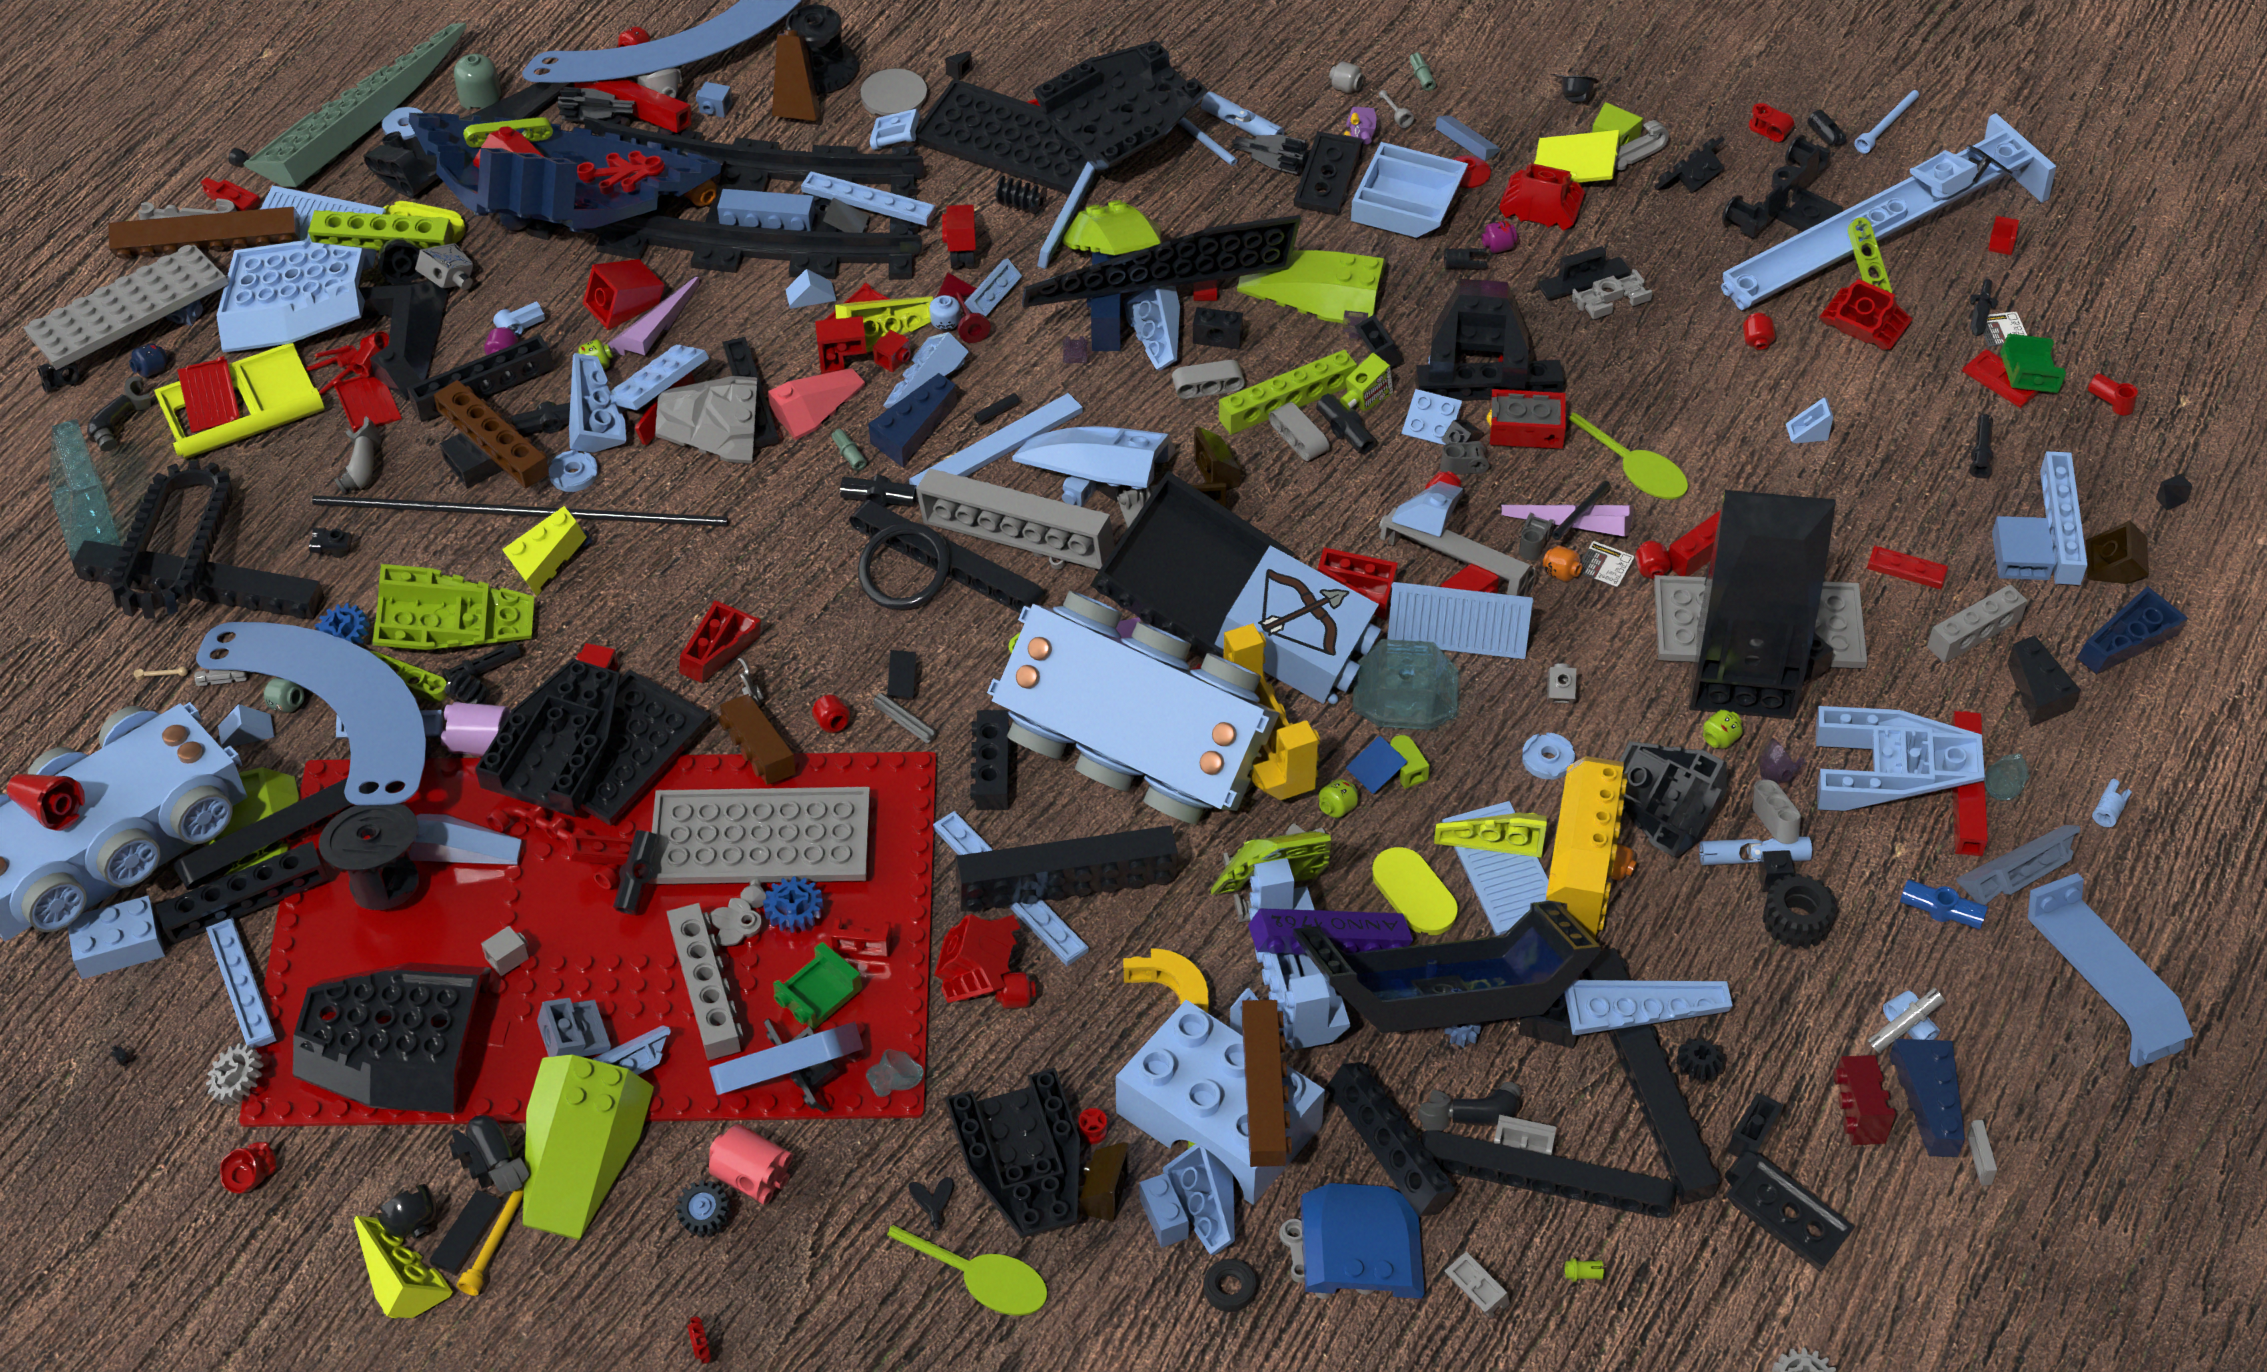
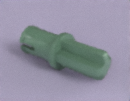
M1421 53L1411 54L1410 62L1414 68L1415 77L1419 79L1424 91L1433 90L1436 82L1430 73V66L1425 63Z
M840 428L836 429L832 433V439L839 447L840 455L848 460L854 471L862 470L866 466L867 461L858 451V445L850 440L845 431Z

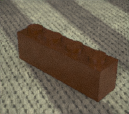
M749 694L720 704L721 715L718 718L724 731L727 730L732 743L740 747L744 760L750 761L757 777L761 776L766 785L796 774L793 753Z

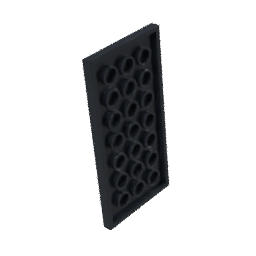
M954 78L915 131L916 140L912 141L1067 194H1071L1088 162L1048 122L1040 106ZM1089 131L1087 133L1094 134L1095 131Z

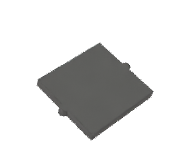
M834 197L830 206H827L825 209L826 215L823 221L844 232L862 233L867 228L866 223L869 215Z

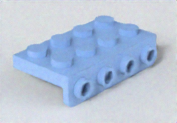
M676 344L640 371L634 373L626 381L617 385L610 393L611 395L614 394L613 398L616 400L615 405L619 414L628 408L638 410L709 359L706 351Z

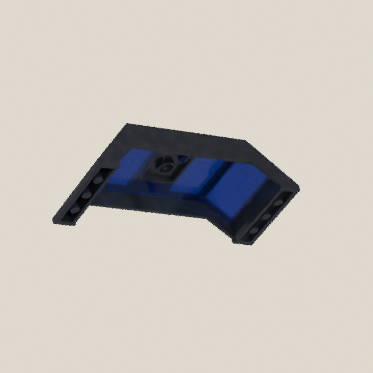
M1555 901L1530 903V910L1503 936L1344 953L1327 938L1320 926L1293 929V936L1328 983L1381 1033L1432 1027L1450 1028L1457 1024L1476 1025L1483 1021L1542 1015L1600 953L1598 943L1559 902Z

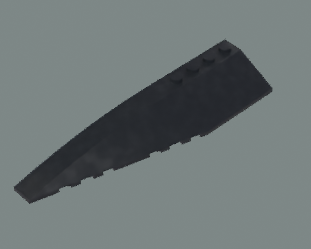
M1295 215L1210 227L1117 258L1070 271L1024 287L1022 306L1024 308L1289 269L1301 216Z

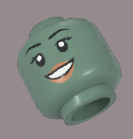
M280 677L269 681L264 690L266 705L275 711L293 712L302 704L304 699V692L300 685Z

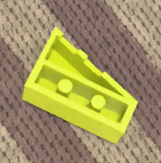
M563 506L502 550L534 594L538 596L542 591L540 589L549 577L552 579L557 572L555 570L563 560L567 561L587 537L573 516Z

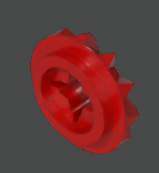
M698 1316L690 1317L691 1324H688L687 1327L695 1359H700L703 1365L710 1361L711 1355L702 1319Z

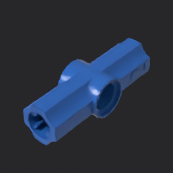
M1909 879L1906 882L1900 899L1901 903L1928 911L1930 916L1936 921L1947 922L1954 920L1977 929L1981 928L1988 906L1959 897L1958 893L1950 887L1943 886L1935 889Z

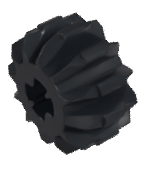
M457 670L449 678L444 688L445 693L454 702L486 704L490 696L489 690L480 680L460 670Z
M1701 1035L1697 1037L1696 1041L1689 1037L1686 1043L1681 1044L1678 1049L1676 1064L1680 1067L1681 1076L1689 1075V1082L1698 1079L1701 1085L1705 1083V1079L1713 1083L1716 1080V1076H1720L1724 1069L1723 1065L1726 1058L1725 1054L1721 1053V1045H1712V1037L1707 1041H1703Z

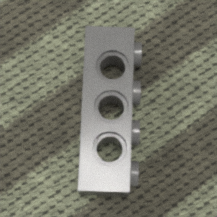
M2010 584L1934 626L1927 647L1943 663H1946L2021 621L2028 600Z

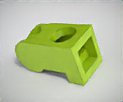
M1406 735L1395 736L1391 740L1390 745L1407 761L1400 769V783L1404 789L1427 781L1429 764L1413 740Z

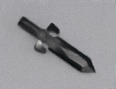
M1990 279L1983 281L1980 295H1970V303L1972 305L1975 304L1970 329L1975 336L1985 331L1990 310L1988 304H1991L1992 309H1995L1998 304V300L1991 298L1990 295L1993 284Z

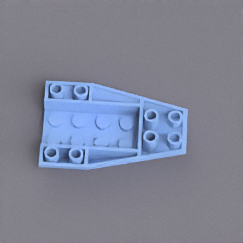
M1074 427L1047 432L1028 439L1013 455V461L1098 482H1106L1110 486L1129 485L1133 489H1144L1154 480V462L1164 463L1169 461L1175 454V447L1169 434L1115 427Z

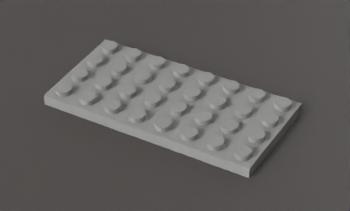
M186 245L181 247L178 252L169 256H163L149 266L138 268L135 273L129 276L120 277L106 287L97 288L86 297L75 299L72 304L64 308H57L41 319L32 320L29 325L23 328L31 341L51 365L58 370L229 283L226 276L195 245Z
M1655 575L1654 596L1658 660L1695 662L1697 626L1705 591L1706 577ZM1823 582L1814 632L1834 649L1829 667L1866 668L1867 654L1859 583ZM1761 639L1749 641V644L1753 646H1760L1763 643ZM1748 656V657H1746V658L1760 659V658L1757 657V656Z
M870 787L656 790L652 833L656 834L660 839L652 862L653 877L648 883H750L754 879L761 882H781L782 878L787 882H791L793 876L796 877L797 882H800L803 878H807V882L866 881Z

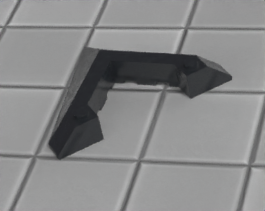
M431 280L359 288L365 303L361 318L356 320L375 319V315H389V318H391L388 346L370 358L375 378L406 401L410 399L407 387L426 380V374L430 369L433 358V347L436 346L443 319L442 312L445 311L448 299L447 293L449 288H441Z

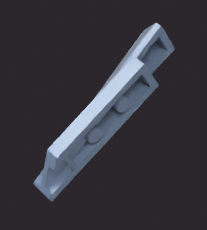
M2061 826L1956 878V880L1977 903L1982 905L1987 904L2001 891L2004 894L2011 895L2070 861L2074 852L2070 847L2074 834L2080 833V826Z

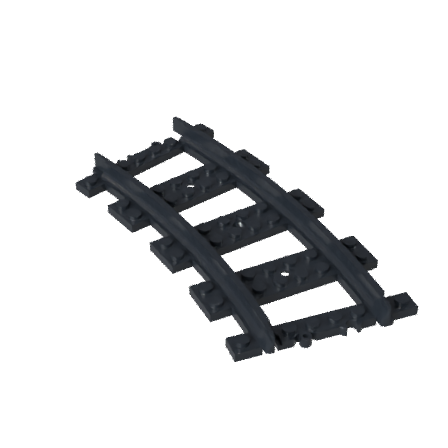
M613 114V118L604 119V121L587 116L583 119L585 129H591L593 134L605 137L606 132L622 135V140L631 142V138H638V144L647 145L648 141L665 144L664 150L672 152V148L681 149V155L683 150L688 148L727 162L725 171L720 172L722 176L717 187L716 198L712 201L705 222L665 217L664 214L674 194H662L658 197L656 210L600 227L584 229V232L601 235L596 244L597 252L641 260L648 245L694 251L690 261L691 268L737 273L742 257L790 261L788 271L791 278H798L808 269L826 279H835L838 263L889 264V280L912 279V254H920L923 251L921 235H916L919 232L918 223L890 216V233L844 232L823 221L826 211H821L820 207L830 206L832 200L805 192L803 195L814 196L815 216L811 231L720 224L717 207L723 189L765 192L769 179L804 182L811 171L856 184H891L892 194L917 200L918 190L914 186V178H922L924 176V162L922 156H915L914 146L892 147V154H858V147L813 145L812 152L780 150L779 142L737 137L733 145L703 141L702 132L686 129L676 133L659 127L657 132L629 127L630 119ZM534 219L527 227V233L529 236L549 240L558 226L570 227L562 223Z

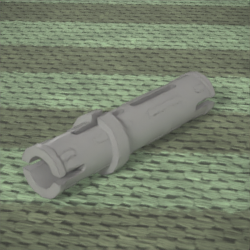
M1935 987L1932 988L1931 991L1914 1003L1912 1001L1908 1009L1869 1038V1043L1880 1054L1894 1042L1895 1038H1900L1921 1020L1922 1022L1927 1020L1926 1016L1945 1003L1946 1000Z

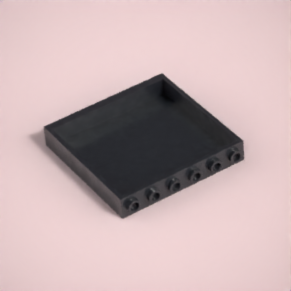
M1167 471L1106 559L1090 586L1095 588L1100 594L1118 603L1121 608L1127 609L1138 616L1143 622L1191 644L1189 651L1202 659H1205L1207 653L1223 658L1224 649L1215 645L1227 614L1269 546L1271 545L1291 557L1294 555V552L1175 474Z

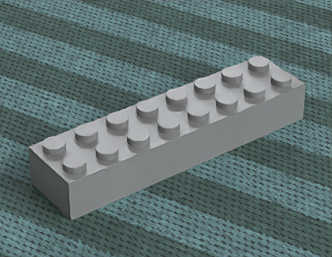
M930 468L916 488L923 523L1096 569L1102 567L1115 548L1110 514L1101 511H1094Z

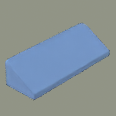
M1437 117L1436 129L1484 161L1500 152L1501 148L1454 117Z

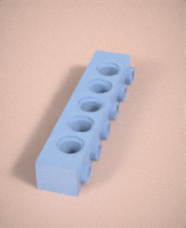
M2046 451L2040 475L2046 518H2048L2055 561L2053 568L2055 584L2081 585L2087 568V559L2072 454L2069 452Z

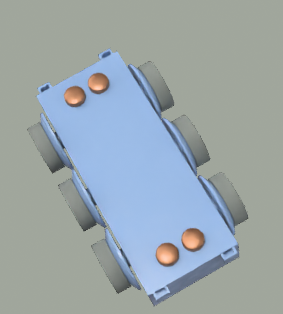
M1069 590L1063 604L1064 606L1053 607L1052 609L1033 604L1032 607H1023L1018 619L1025 623L1001 680L993 678L987 692L993 696V702L1012 710L1008 712L1009 716L1014 720L1007 735L1009 739L1035 752L1056 759L1061 758L1066 743H1076V747L1081 751L1075 769L1093 780L1118 790L1129 791L1135 776L1147 774L1145 780L1150 786L1143 801L1160 812L1191 824H1198L1204 808H1213L1215 806L1223 810H1238L1251 780L1247 775L1254 768V765H1252L1253 760L1256 756L1261 757L1262 754L1258 751L1261 745H1266L1279 716V712L1257 703L1260 701V698L1254 691L1261 678L1259 674L1210 653L1206 654L1201 669L1190 670V666L1184 660L1191 647L1190 643L1142 622H1137L1131 638L1121 639L1122 636L1116 628L1123 613Z
M191 702L184 706L180 703L162 714L148 711L140 706L125 707L111 715L101 727L99 743L102 749L88 755L68 747H58L46 751L33 762L28 770V774L68 776L78 781L83 787L85 794L84 806L80 805L77 812L80 815L78 820L67 829L55 831L43 827L11 800L8 794L0 791V937L4 942L31 926L42 932H53L67 927L85 910L124 887H131L142 882L157 867L196 844L214 839L226 828L233 813L232 806L247 798L236 768V764L242 766L238 753L231 746L223 750L196 721L202 722L198 710Z

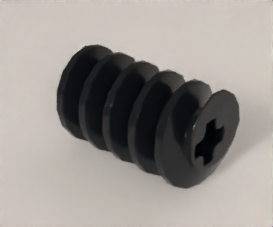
M1003 175L997 183L996 201L998 204H1005L1007 207L1013 206L1014 209H1022L1024 212L1030 211L1031 214L1036 215L1040 212L1046 201L1047 188L1043 187L1039 193V186L1034 185L1032 190H1030L1031 184L1028 182L1022 188L1021 180H1018L1014 185V178L1010 177L1006 183V177Z

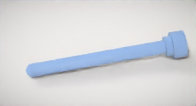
M1917 90L1911 91L1869 133L1861 134L1855 140L1856 149L1861 153H1868L1875 146V139L1919 97V92Z

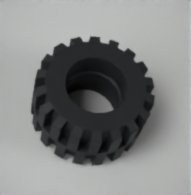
M1795 874V877L1786 875L1783 880L1778 879L1775 881L1774 886L1771 885L1767 894L1762 919L1763 923H1766V931L1772 932L1771 937L1774 940L1779 939L1781 940L1780 944L1784 946L1790 944L1792 945L1791 948L1798 949V946L1808 949L1810 944L1815 947L1820 944L1821 940L1824 941L1827 938L1832 927L1837 905L1835 904V895H1831L1832 890L1828 886H1823V881L1819 879L1815 881L1813 876L1810 875L1802 877L1801 874ZM1789 908H1801L1810 915H1799L1792 912Z

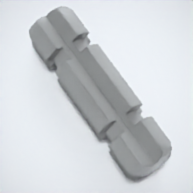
M206 670L196 671L194 678L197 686H207L208 683H211V685L232 683L233 680L242 682L247 680V671L209 670L206 673Z

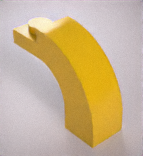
M1151 948V958L1139 956L1123 958L1124 983L1155 982L1164 984L1176 993L1180 1006L1185 1000H1188L1208 1013L1209 1002L1206 981L1200 970L1187 958L1172 951Z

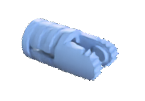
M2114 778L2109 782L2092 814L2094 821L2103 827H2113L2116 824L2132 794V791L2129 789H2125L2120 795L2115 793L2119 781Z

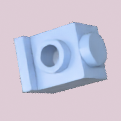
M1073 475L1067 477L1063 484V501L1067 504L1084 507L1096 491V481Z

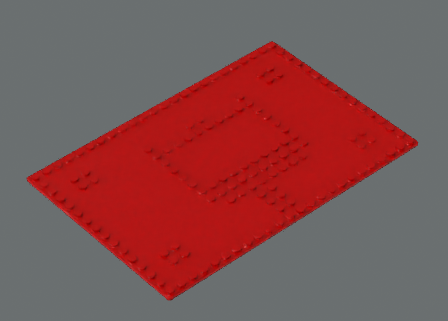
M934 752L793 753L796 774L766 785L761 776L757 777L755 775L750 761H745L742 754L678 755L611 826L581 808L577 816L573 817L541 807L546 813L545 819L551 822L555 817L562 818L567 824L566 830L571 833L576 828H581L590 836L633 839L637 830L652 832L656 790L870 787L866 881L807 882V885L813 882L816 884V890H821L824 909H821V918L814 917L815 925L805 924L804 931L800 927H796L794 933H791L790 927L780 931L779 924L771 926L770 919H766L764 906L751 908L752 911L757 912L761 917L762 926L760 931L753 937H744L736 945H717V950L713 951L715 957L720 956L724 972L720 973L721 979L727 978L730 994L726 995L727 1001L733 1000L737 1017H733L734 1024L740 1023L744 1039L739 1040L740 1052L707 1060L670 929L667 911L699 903L701 912H707L709 915L717 908L728 907L731 898L741 899V892L750 883L649 884L646 882L637 914H623L613 908L621 881L619 870L622 865H618L616 873L617 882L610 889H604L596 883L593 874L601 866L608 867L607 864L570 861L569 847L565 841L560 838H550L544 830L537 826L535 828L529 827L520 817H510V824L500 833L522 840L518 865L413 861L420 877V883L416 892L407 901L396 907L385 910H369L359 906L354 901L349 888L350 877L348 872L344 873L340 869H333L322 858L319 850V839L327 824L292 841L289 850L313 841L329 880L286 897L279 902L262 993V1001L277 1041L255 1049L257 1053L261 1054L262 1057L259 1061L264 1063V1066L258 1069L262 1076L256 1080L257 1087L251 1086L249 1089L250 1095H243L239 1116L240 1125L242 1127L468 1124L473 1117L483 1114L496 1118L500 1124L526 1123V1111L542 1058L549 1057L537 1023L539 1012L543 1002L570 998L572 1003L595 1000L611 1045L610 1050L660 1026L669 1027L670 1034L665 1039L660 1063L638 1074L639 1077L654 1086L644 1122L921 1118L924 1115L936 754ZM428 758L425 761L418 791L408 800L399 803L408 807L415 816L419 814L448 815L491 830L493 829L488 825L486 817L494 809L503 810L510 806H520L530 810L535 806L525 801L480 788L475 768L481 758ZM351 759L307 761L305 763L299 799L302 800L348 778ZM404 784L401 788H399L398 790H396V791H394V792H392V793H397V792H400L401 790H403L404 787H405V784ZM370 835L365 836L363 839H369ZM635 867L634 874L638 878L639 873L637 868ZM761 882V887L765 893L766 891L773 892L772 884L775 883L780 886L782 882ZM836 917L842 918L841 923L843 925L883 928L884 922H891L892 936L888 957L835 952L861 974L862 990L816 1027L815 1030L817 1033L856 1022L864 1049L833 1059L839 1072L818 1088L829 1107L826 1113L817 1108L811 1109L803 1099V1095H805L803 1089L798 1087L790 1076L793 1072L717 1095L709 1067L776 1047L766 1035L768 1031L764 1024L766 1019L769 1018L781 1025L790 1041L808 1027L806 1023H799L791 1010L787 1007L782 1008L774 999L773 983L779 980L784 984L816 958L814 948L821 942L833 950L831 933ZM710 922L711 928L707 929L708 935L714 934L716 939L720 929ZM510 926L516 934L520 932L525 937L528 943L526 950L529 959L503 976H500L486 960L481 943ZM408 962L491 968L486 993H478L472 1018L509 1021L510 1023L503 1046L465 1043L457 1073V1080L461 1090L454 1114L370 1108L293 1076L294 1031L307 988L320 980ZM329 1012L322 1019L330 1020L336 1016V1013ZM383 1016L378 1020V1023H388L392 1017ZM438 1020L434 1023L433 1027H443L447 1020ZM595 1054V1055H589V1056H583V1057H584V1058H588V1059H593V1058H595V1057H597V1056H599V1055H601V1054Z

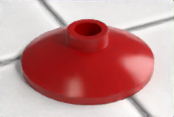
M1470 155L1458 156L1452 159L1468 163L1467 170L1459 187L1476 188L1484 185L1489 180L1491 169L1483 159Z

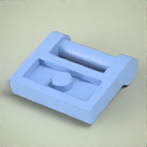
M912 109L876 118L870 137L871 148L879 150L882 146L903 141H915V131L920 117L918 110Z

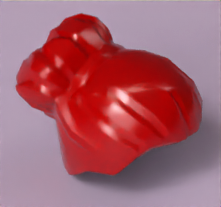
M252 1143L247 1148H237L225 1156L220 1164V1177L223 1187L232 1193H246L259 1185L265 1176L274 1173L277 1168L276 1156L269 1143Z

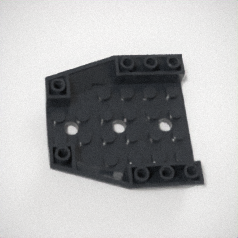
M1156 40L1086 59L1033 89V93L1048 122L1097 171L1117 164L1166 136L1208 92L1207 88L1195 77L1186 81L1170 66L1169 52ZM1132 110L1133 112L1128 113V112H1124V111ZM1089 131H1095L1094 134L1087 133V132H1089Z
M408 962L320 980L307 988L294 1031L293 1076L370 1108L454 1114L461 1090L457 1080L461 1057L478 993H486L491 968ZM329 1012L336 1013V1016L330 1020L322 1019ZM383 1016L392 1017L388 1023H378V1020ZM438 1020H447L443 1027H433L434 1023Z

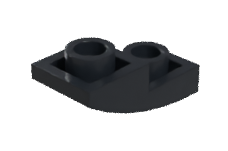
M890 650L887 696L889 698L913 700L916 652Z
M457 1129L451 1131L454 1142L450 1143L449 1146L453 1159H460L463 1169L469 1168L472 1180L478 1178L481 1189L492 1186L486 1164L476 1146Z

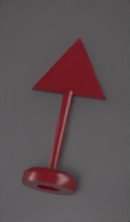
M948 272L936 298L943 295L956 297L965 315L958 323L957 330L960 338L967 343L980 342L989 334L990 322L981 313H970L962 297L971 295L977 288Z

